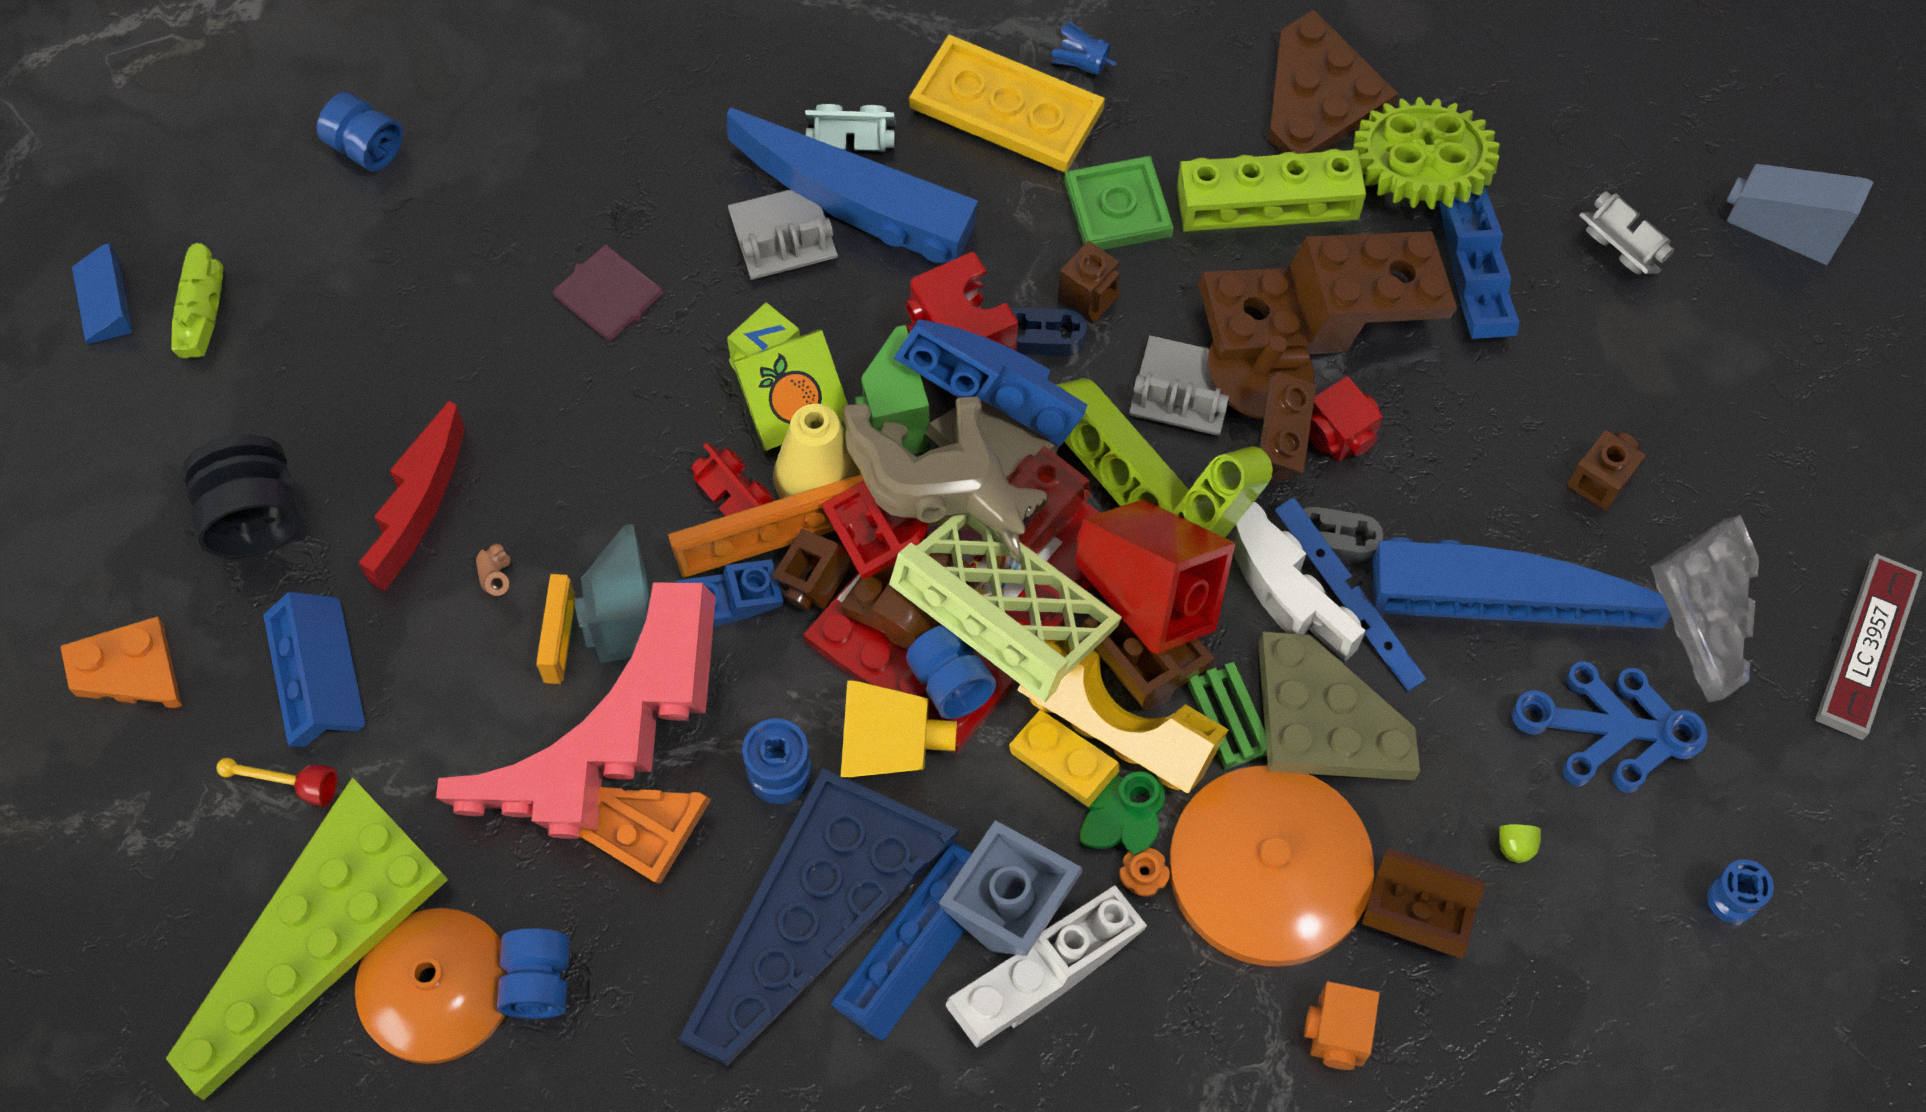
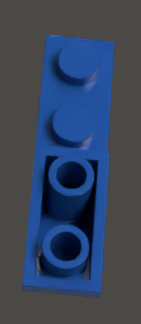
M918 320L894 356L895 360L958 398L979 397L980 401L984 400L1058 446L1062 445L1084 416L1088 405L1048 381L1050 369L1029 357L986 337L945 324Z

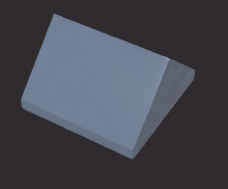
M995 820L939 901V905L990 951L1027 956L1083 870L1081 866Z

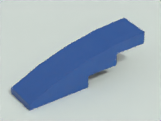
M1485 185L1481 195L1470 193L1469 202L1467 203L1454 197L1453 206L1448 208L1440 200L1443 228L1451 267L1471 338L1517 336L1520 321L1509 294L1511 276L1501 252L1503 233Z

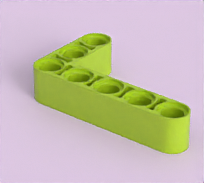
M1082 378L1055 384L1088 404L1084 416L1064 442L1120 506L1144 499L1226 538L1265 489L1272 477L1273 468L1267 453L1261 448L1251 446L1215 457L1189 490L1092 380Z

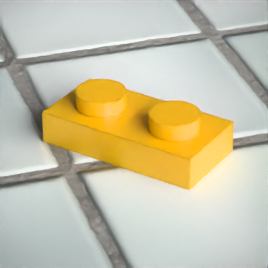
M1042 710L1035 714L1009 744L1012 755L1087 807L1095 801L1120 771L1119 763Z

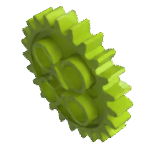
M1418 97L1416 105L1410 106L1407 101L1400 99L1397 109L1385 103L1383 104L1382 113L1372 110L1369 121L1361 120L1360 129L1355 133L1353 150H1358L1362 175H1366L1364 184L1366 186L1378 184L1377 195L1381 196L1392 192L1394 193V203H1398L1405 197L1410 199V206L1412 208H1415L1419 201H1426L1427 206L1430 209H1434L1436 201L1440 200L1448 208H1451L1454 197L1467 203L1469 202L1470 193L1481 195L1484 185H1491L1499 160V143L1493 142L1495 136L1493 130H1485L1486 121L1484 119L1472 121V110L1460 114L1457 112V103L1451 104L1446 109L1441 107L1440 99L1436 98L1432 105H1425L1424 100Z

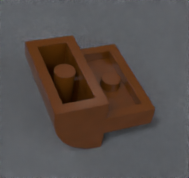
M929 554L931 558L943 567H954L952 554ZM962 557L963 567L972 568L971 565ZM894 563L865 580L860 577L840 607L846 617L884 631L891 643L909 649L921 635L942 624L889 585L895 566ZM966 581V584L974 590L980 583Z
M1111 605L1108 606L1111 610H1113L1115 613H1117V612L1112 608ZM1091 616L1083 622L1082 627L1097 628L1101 623ZM1122 618L1118 627L1094 649L1145 710L1156 708L1169 701L1176 689L1189 682L1195 675H1200L1210 669L1215 660V657L1198 638L1160 654H1155L1143 644Z

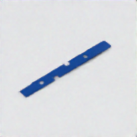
M1291 498L1276 508L1275 511L1291 534L1300 542L1304 552L1342 604L1358 617L1359 621L1364 619L1370 628L1364 634L1385 663L1392 669L1405 689L1410 691L1425 681L1427 678L1359 585L1351 589L1346 583V580L1352 577L1297 500ZM1318 549L1324 550L1325 555L1323 557L1316 555ZM1385 642L1392 643L1393 647L1391 650L1384 648Z

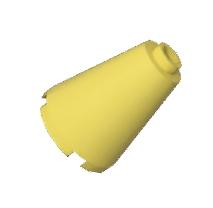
M808 404L794 413L773 470V483L779 500L861 474L860 469L847 450L845 427L830 407L823 404Z

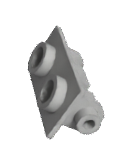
M1607 191L1604 192L1594 203L1598 208L1597 212H1582L1579 215L1589 224L1586 231L1601 244L1607 246L1611 243L1622 253L1619 257L1620 261L1638 275L1642 272L1645 274L1660 273L1661 269L1654 262L1658 260L1660 263H1663L1674 252V249L1669 245L1671 240L1647 220H1644L1635 232L1629 228L1640 214L1620 198L1618 194L1611 195Z

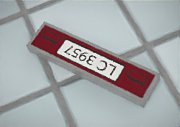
M1875 554L1870 560L1815 721L1860 740H1864L1869 734L1923 572L1879 554Z

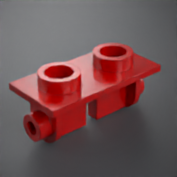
M708 443L703 445L711 456L708 459L701 457L693 463L691 470L694 472L693 479L715 503L729 492L731 496L719 507L725 516L775 500L757 480L751 483L742 473L746 465L731 449L726 447L721 451Z

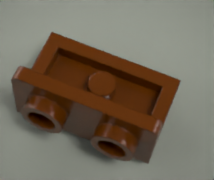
M1276 372L1270 377L1260 448L1267 453L1273 468L1272 477L1268 483L1270 485H1276L1304 472L1316 384L1282 372Z
M1387 849L1375 875L1362 924L1463 959L1469 946L1474 916L1484 893L1485 882L1408 854Z

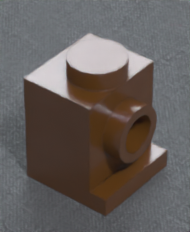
M1605 429L1586 456L1578 463L1567 486L1607 512L1635 475L1646 454L1639 451V443L1631 435L1624 432H1617L1614 435Z
M801 528L772 577L785 590L783 598L795 607L808 611L813 604L825 610L848 571L853 573L856 567L840 544Z

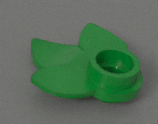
M1133 772L1124 778L1116 775L1095 801L1087 807L1091 811L1087 814L1081 828V844L1093 849H1106L1122 841L1124 847L1134 856L1147 850L1158 836L1159 824L1157 815L1165 804V791L1161 782L1146 772ZM1140 794L1149 798L1148 801L1143 803L1131 801L1134 796Z

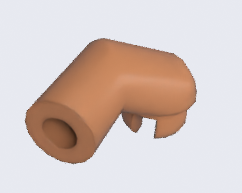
M497 543L491 545L486 551L482 549L476 557L481 588L494 596H500L508 590V577L499 570L509 566L511 562L510 556Z

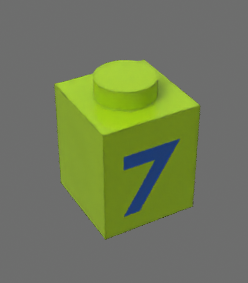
M766 302L727 337L730 353L729 362L734 369L732 363L734 360L800 337V329Z

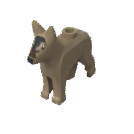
M979 397L956 399V423L952 424L955 444L930 450L919 457L914 456L902 446V441L906 439L908 434L907 426L896 422H883L880 432L871 427L869 422L871 417L869 405L857 404L843 407L842 420L846 430L845 442L847 450L860 469L864 482L877 505L892 516L918 518L925 523L939 521L945 515L971 513L985 525L999 533L1013 555L1017 558L1020 557L1021 549L1018 534L1025 533V528L1034 516L1047 506L1049 496L1043 490L1019 488L1008 482L1003 473L1000 460L993 452L980 429L978 418L981 414V401Z

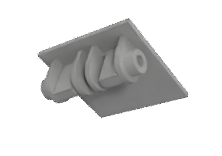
M792 189L728 205L751 280L838 258L831 237L833 236V230L829 218L825 219L821 206L799 195Z
M1149 335L1140 373L1136 378L1129 415L1220 436L1229 396L1220 394L1221 389L1216 388L1215 390L1207 369L1209 349Z

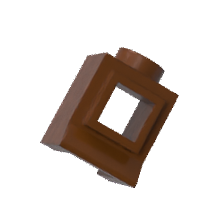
M1087 241L1060 270L1058 300L1094 324L1121 295L1118 288L1120 277L1118 272L1119 261L1090 241Z

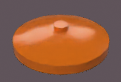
M1252 766L1238 769L1216 778L1204 786L1187 804L1177 822L1170 845V883L1176 902L1185 919L1214 948L1230 957L1250 964L1274 967L1291 966L1305 963L1324 955L1339 945L1354 929L1371 895L1374 881V857L1368 833L1356 811L1345 798L1328 784L1305 773L1268 771V766Z

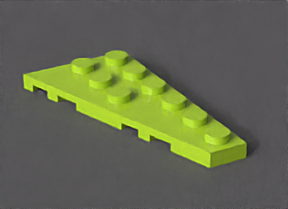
M353 777L166 1057V1060L191 1091L203 1101L448 881L444 874Z

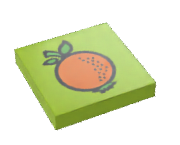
M822 330L810 332L732 361L760 442L765 451L783 444L794 413L805 405H826L837 414L841 423L843 422V407L848 405Z

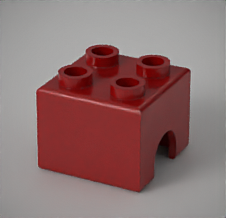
M970 252L911 279V299L905 301V307L911 319V324L906 325L908 334L918 320H924L975 333L1016 351L1018 320L1007 303L992 309H982L980 307L984 298L981 293H978V289L983 288L984 285L978 277L987 274V271L974 252Z

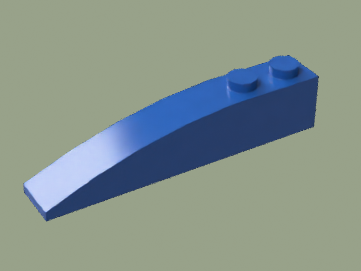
M732 107L727 112L728 140L761 169L790 190L792 189L799 195L821 206L822 210L880 238L890 246H902L918 252L932 262L948 263L961 256L976 225L978 200Z
M1395 537L1387 541L1379 540L1371 561L1372 604L1379 614L1662 629L1676 609L1675 600L1627 580L1574 563L1526 552L1476 545H1462L1455 540H1441L1436 543L1413 542L1411 539L1404 537Z

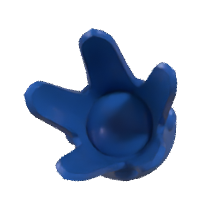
M1069 20L1067 23L1070 27L1066 25L1061 26L1062 34L1069 39L1062 41V47L1065 50H1052L1051 56L1058 59L1052 60L1051 63L1077 66L1081 70L1093 75H1099L1105 63L1113 66L1117 65V62L1108 59L1111 43H1107L1103 39H1094Z

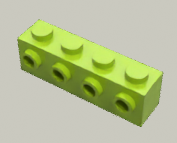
M1330 149L1324 152L1302 154L1286 152L1280 155L1257 157L1241 155L1236 158L1212 160L1197 158L1192 161L1180 162L1177 181V194L1183 232L1359 220L1366 197L1358 150L1341 151Z

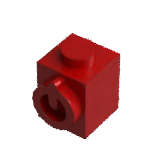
M1347 376L1315 396L1309 440L1318 451L1333 455L1338 462L1352 453L1355 456H1360L1367 452L1378 440L1376 435L1383 418L1379 406L1371 396L1363 394Z

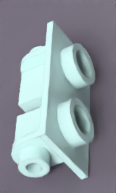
M820 104L816 106V110H806L805 115L808 124L815 125V128H806V136L845 151L846 135H855L854 151L885 152L886 148H894L895 131L886 130V126L895 127L894 112H886V108L883 106L865 105L860 107V112L842 111V106L835 104Z

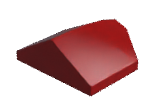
M864 480L821 503L863 580L896 563L898 553L908 544L913 543L915 546L920 544L925 539L930 524L922 522L918 518L890 515L876 504Z

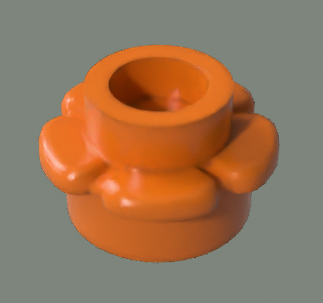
M1148 848L1136 856L1127 852L1123 857L1122 862L1124 865L1119 870V876L1122 884L1132 893L1144 897L1152 896L1160 888H1164L1167 885L1170 870L1165 866V857L1159 851ZM1142 867L1148 868L1149 874L1142 875L1140 869Z

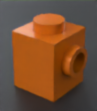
M1327 981L1319 995L1318 1007L1310 1006L1306 1018L1304 1037L1313 1039L1310 1055L1323 1058V1064L1335 1069L1353 1070L1355 1065L1363 1066L1371 1055L1380 992Z

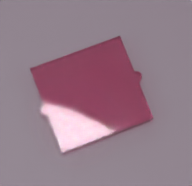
M606 244L583 265L577 264L575 272L553 291L556 299L608 341L616 337L632 321H639L641 319L640 314L663 294L662 289Z

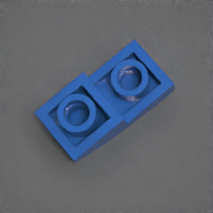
M772 559L725 565L722 575L675 581V583H703L716 596L713 627L753 617L778 608L783 604L779 584L772 577L775 572Z

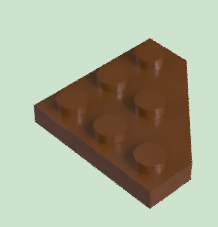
M1312 10L1281 30L1268 139L1282 153L1322 152L1358 129L1361 120L1369 121L1372 110L1382 113L1383 104L1395 105L1398 93L1315 10Z

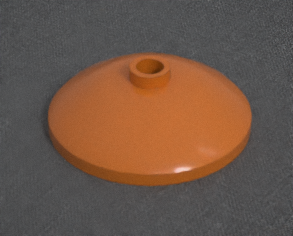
M434 908L411 913L363 956L355 982V1002L360 1020L368 1034L388 1053L414 1063L434 1064L460 1058L478 1048L496 1031L505 1017L504 1014L499 1013L497 1010L498 981L508 973L500 966V937L484 921L460 910ZM424 969H436V974L431 981L426 983L419 982V975Z

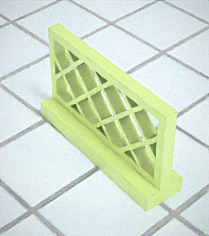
M971 513L953 515L920 544L915 546L913 543H910L898 553L889 585L1043 702H1046L1057 691L1061 680L1118 627L1122 618L1021 542V555L1019 558L1014 556L1002 540L1000 534L985 525ZM965 524H968L982 535L983 542L959 540L958 530ZM929 554H952L954 567H943L931 558ZM962 554L986 555L988 569L964 568ZM996 556H1011L1020 563L1021 570L998 569ZM966 581L990 582L992 596H982L967 585ZM1000 583L1024 584L1026 598L1002 597ZM1034 584L1050 585L1059 592L1060 599L1037 598ZM1005 610L1029 611L1031 626L1019 624L1007 615ZM1039 612L1063 613L1065 627L1042 626ZM1073 613L1089 614L1101 624L1097 628L1076 627ZM1044 640H1066L1069 644L1070 653L1063 657L1047 645Z

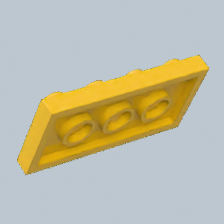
M948 35L910 95L909 108L1057 170L1066 172L1069 170L1102 113L1105 98Z

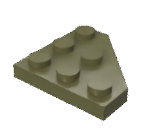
M1262 632L1258 646L1268 771L1398 780L1416 779L1420 773L1416 730L1408 720L1311 635Z

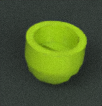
M1520 824L1499 826L1501 852L1507 859L1517 863L1532 859L1538 853L1541 844V828Z

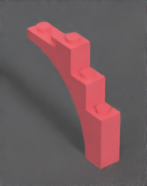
M653 583L646 622L630 661L608 695L582 723L550 747L514 765L479 775L438 778L436 799L453 806V813L458 815L483 816L485 808L502 809L501 814L505 816L532 817V822L548 829V836L554 838L577 839L579 838L580 830L597 831L599 808L597 807L599 787H602V777L629 780L634 779L635 772H652L657 713L659 718L674 721L688 720L689 713H706L716 596L703 583Z

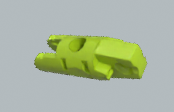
M197 242L192 244L186 252L172 318L171 349L179 358L201 357L205 355L215 327L222 288V273L224 272L222 263L216 259L212 260V253L208 247Z

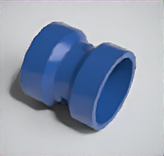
M1748 859L1736 860L1729 864L1708 887V905L1712 912L1722 921L1732 924L1744 923L1750 920L1772 898L1774 890L1773 880L1767 869L1758 862Z

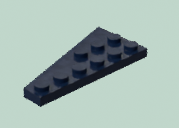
M822 768L679 1037L681 1044L728 1066L959 836V829Z

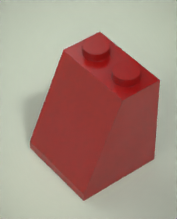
M1144 499L1083 519L1082 526L1077 535L1078 547L1074 564L1151 652L1160 654L1216 631L1235 542Z

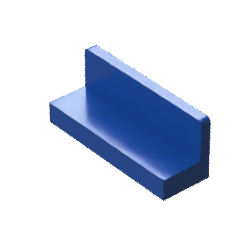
M288 592L263 614L288 746L306 747L326 729L360 731L365 727V719L340 600L335 597Z

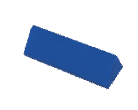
M953 842L831 1003L837 1011L879 1040L883 1041L966 930L939 905V901L973 853V851Z

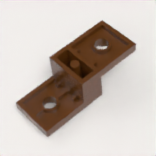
M1432 231L1305 237L1288 268L1203 272L1198 281L1219 360L1256 358L1274 335L1282 336L1287 341L1286 349L1307 348L1309 354L1343 353L1348 351L1365 323L1451 318L1457 309ZM1395 270L1403 273L1409 283H1402L1397 277L1392 276L1390 271ZM1244 307L1258 309L1264 319H1254L1251 315L1245 313Z

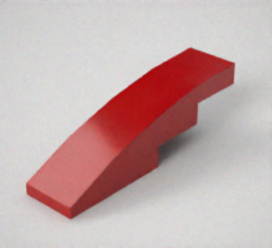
M451 401L447 402L390 470L397 490L374 516L383 534L358 562L368 582L383 592L387 590L417 548L439 508L453 474L465 426L457 405Z

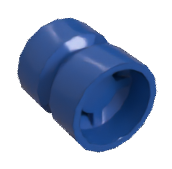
M349 91L340 92L333 96L324 106L317 122L316 133L319 140L340 153L347 154L348 158L371 172L379 171L386 167L396 156L403 140V128L399 122L381 111L374 112L370 104Z
M941 625L925 632L914 641L908 649L906 661L921 685L927 684V695L940 716L945 719H957L967 716L985 704L994 693L996 681L983 660L975 655V649Z
M772 718L759 722L749 730L744 738L742 754L749 785L756 796L768 803L784 804L792 802L803 795L810 784L812 769L806 736L798 725L786 719Z
M518 929L504 933L501 939L500 966L508 973L498 981L497 1010L499 1013L516 1018L544 1019L557 1017L566 1012L568 982L561 979L560 974L569 968L570 938L568 935L547 929Z

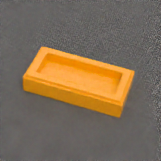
M550 574L536 663L544 683L561 684V681H564L576 595L568 575Z

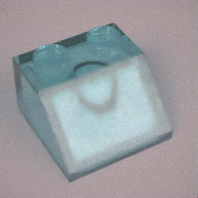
M634 524L623 526L582 576L583 597L575 598L579 627L583 628L586 647L595 646L601 663L631 658L647 618L650 595L645 565Z

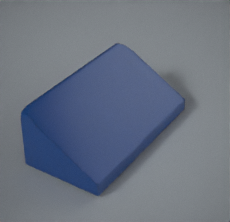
M107 243L72 266L84 338L87 345L133 333L120 260L111 244Z

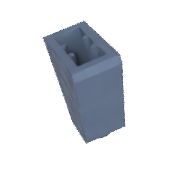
M1755 164L1747 180L1738 177L1726 200V202L1734 205L1726 222L1827 265L1858 217L1874 181L1862 177Z

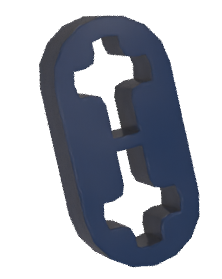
M1035 307L1011 309L1018 320V325L1025 326V336H1017V352L1028 355L1069 356L1080 352L1084 347L1087 324L1084 317L1075 310ZM1061 327H1070L1071 338H1062Z

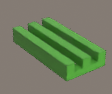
M1234 662L1225 664L1224 668L1220 670L1216 668L1207 670L1206 675L1200 677L1197 674L1187 682L1199 712L1220 724L1204 689L1209 686L1212 687L1240 752L1233 755L1226 737L1222 741L1217 753L1225 770L1267 756L1266 732ZM1224 681H1227L1255 743L1256 747L1251 748L1222 683Z

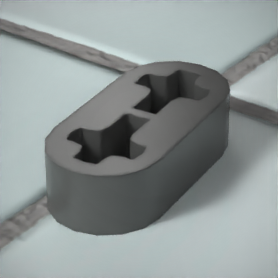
M1307 507L1303 509L1313 524L1317 525L1318 531L1340 560L1354 563H1365L1372 560L1379 540H1383V529L1373 517L1321 507ZM1356 531L1364 533V539L1367 540L1365 546L1356 545V538L1353 537ZM1318 549L1316 555L1323 557L1325 552L1322 549Z

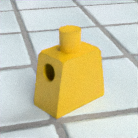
M848 680L841 777L924 770L926 750L955 751L957 721L928 719V698Z

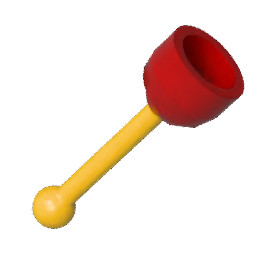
M231 758L221 759L216 767L218 774L225 778L236 774L294 785L295 792L302 801L323 807L328 806L332 802L338 785L337 770L334 767L320 764L307 766L297 776L238 765Z

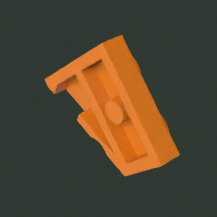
M158 616L60 646L68 687L77 697L94 699L112 697L119 702L135 704L137 700L162 702L168 708L182 706L164 624Z
M599 787L597 805L599 808L597 831L580 830L579 836L650 880L661 884L710 803L711 798L696 792L688 794L670 793L660 790L641 789L635 791L622 788Z

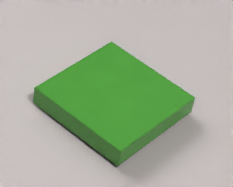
M1151 156L1065 172L1064 181L1083 245L1090 241L1100 249L1106 250L1172 237L1173 225Z

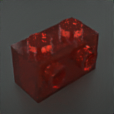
M1045 445L1035 456L1029 454L1019 463L1013 475L1015 479L1010 483L1019 488L1043 490L1049 496L1047 506L1034 516L1025 528V533L1018 534L1019 542L1037 555L1044 550L1090 498L1089 479Z

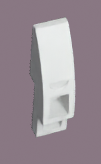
M1253 502L1228 534V539L1235 542L1233 553L1248 585L1263 607L1286 633L1304 635L1310 630L1345 662L1358 650L1365 629L1361 627L1358 617L1351 610L1343 606L1339 607L1325 595L1322 585L1314 577L1307 574L1303 575L1300 572L1306 556L1300 542L1291 533L1280 531L1267 519V515L1261 506Z
M1114 885L1044 930L1027 956L1014 955L949 997L945 1006L977 1048L1009 1026H1012L1014 1029L1046 1007L1110 959L1139 935L1147 925Z

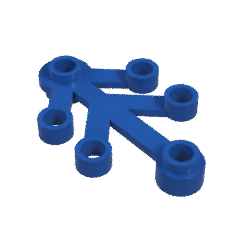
M1579 661L1572 665L1566 675V685L1575 694H1586L1603 713L1558 708L1551 697L1537 690L1523 693L1512 710V719L1515 725L1527 734H1540L1549 727L1605 735L1584 752L1573 753L1565 762L1562 770L1563 776L1570 784L1575 786L1588 784L1600 765L1634 739L1654 741L1655 743L1635 760L1625 759L1621 761L1613 772L1612 779L1614 785L1623 792L1633 793L1643 785L1647 774L1670 756L1679 759L1693 758L1703 750L1708 739L1704 721L1694 712L1688 710L1674 711L1648 684L1646 674L1637 668H1627L1620 673L1615 681V691L1620 698L1626 701L1637 700L1653 720L1637 718L1599 678L1597 668L1586 661ZM1581 672L1586 674L1590 683H1580L1576 679L1575 673ZM1624 679L1634 680L1638 684L1639 690H1631L1626 687ZM1523 712H1535L1539 717V722L1528 720ZM1673 731H1682L1687 736L1688 742L1678 740L1674 736ZM1580 763L1584 765L1587 769V775L1575 773L1572 769V764ZM1622 770L1633 771L1637 776V781H1627L1622 775Z

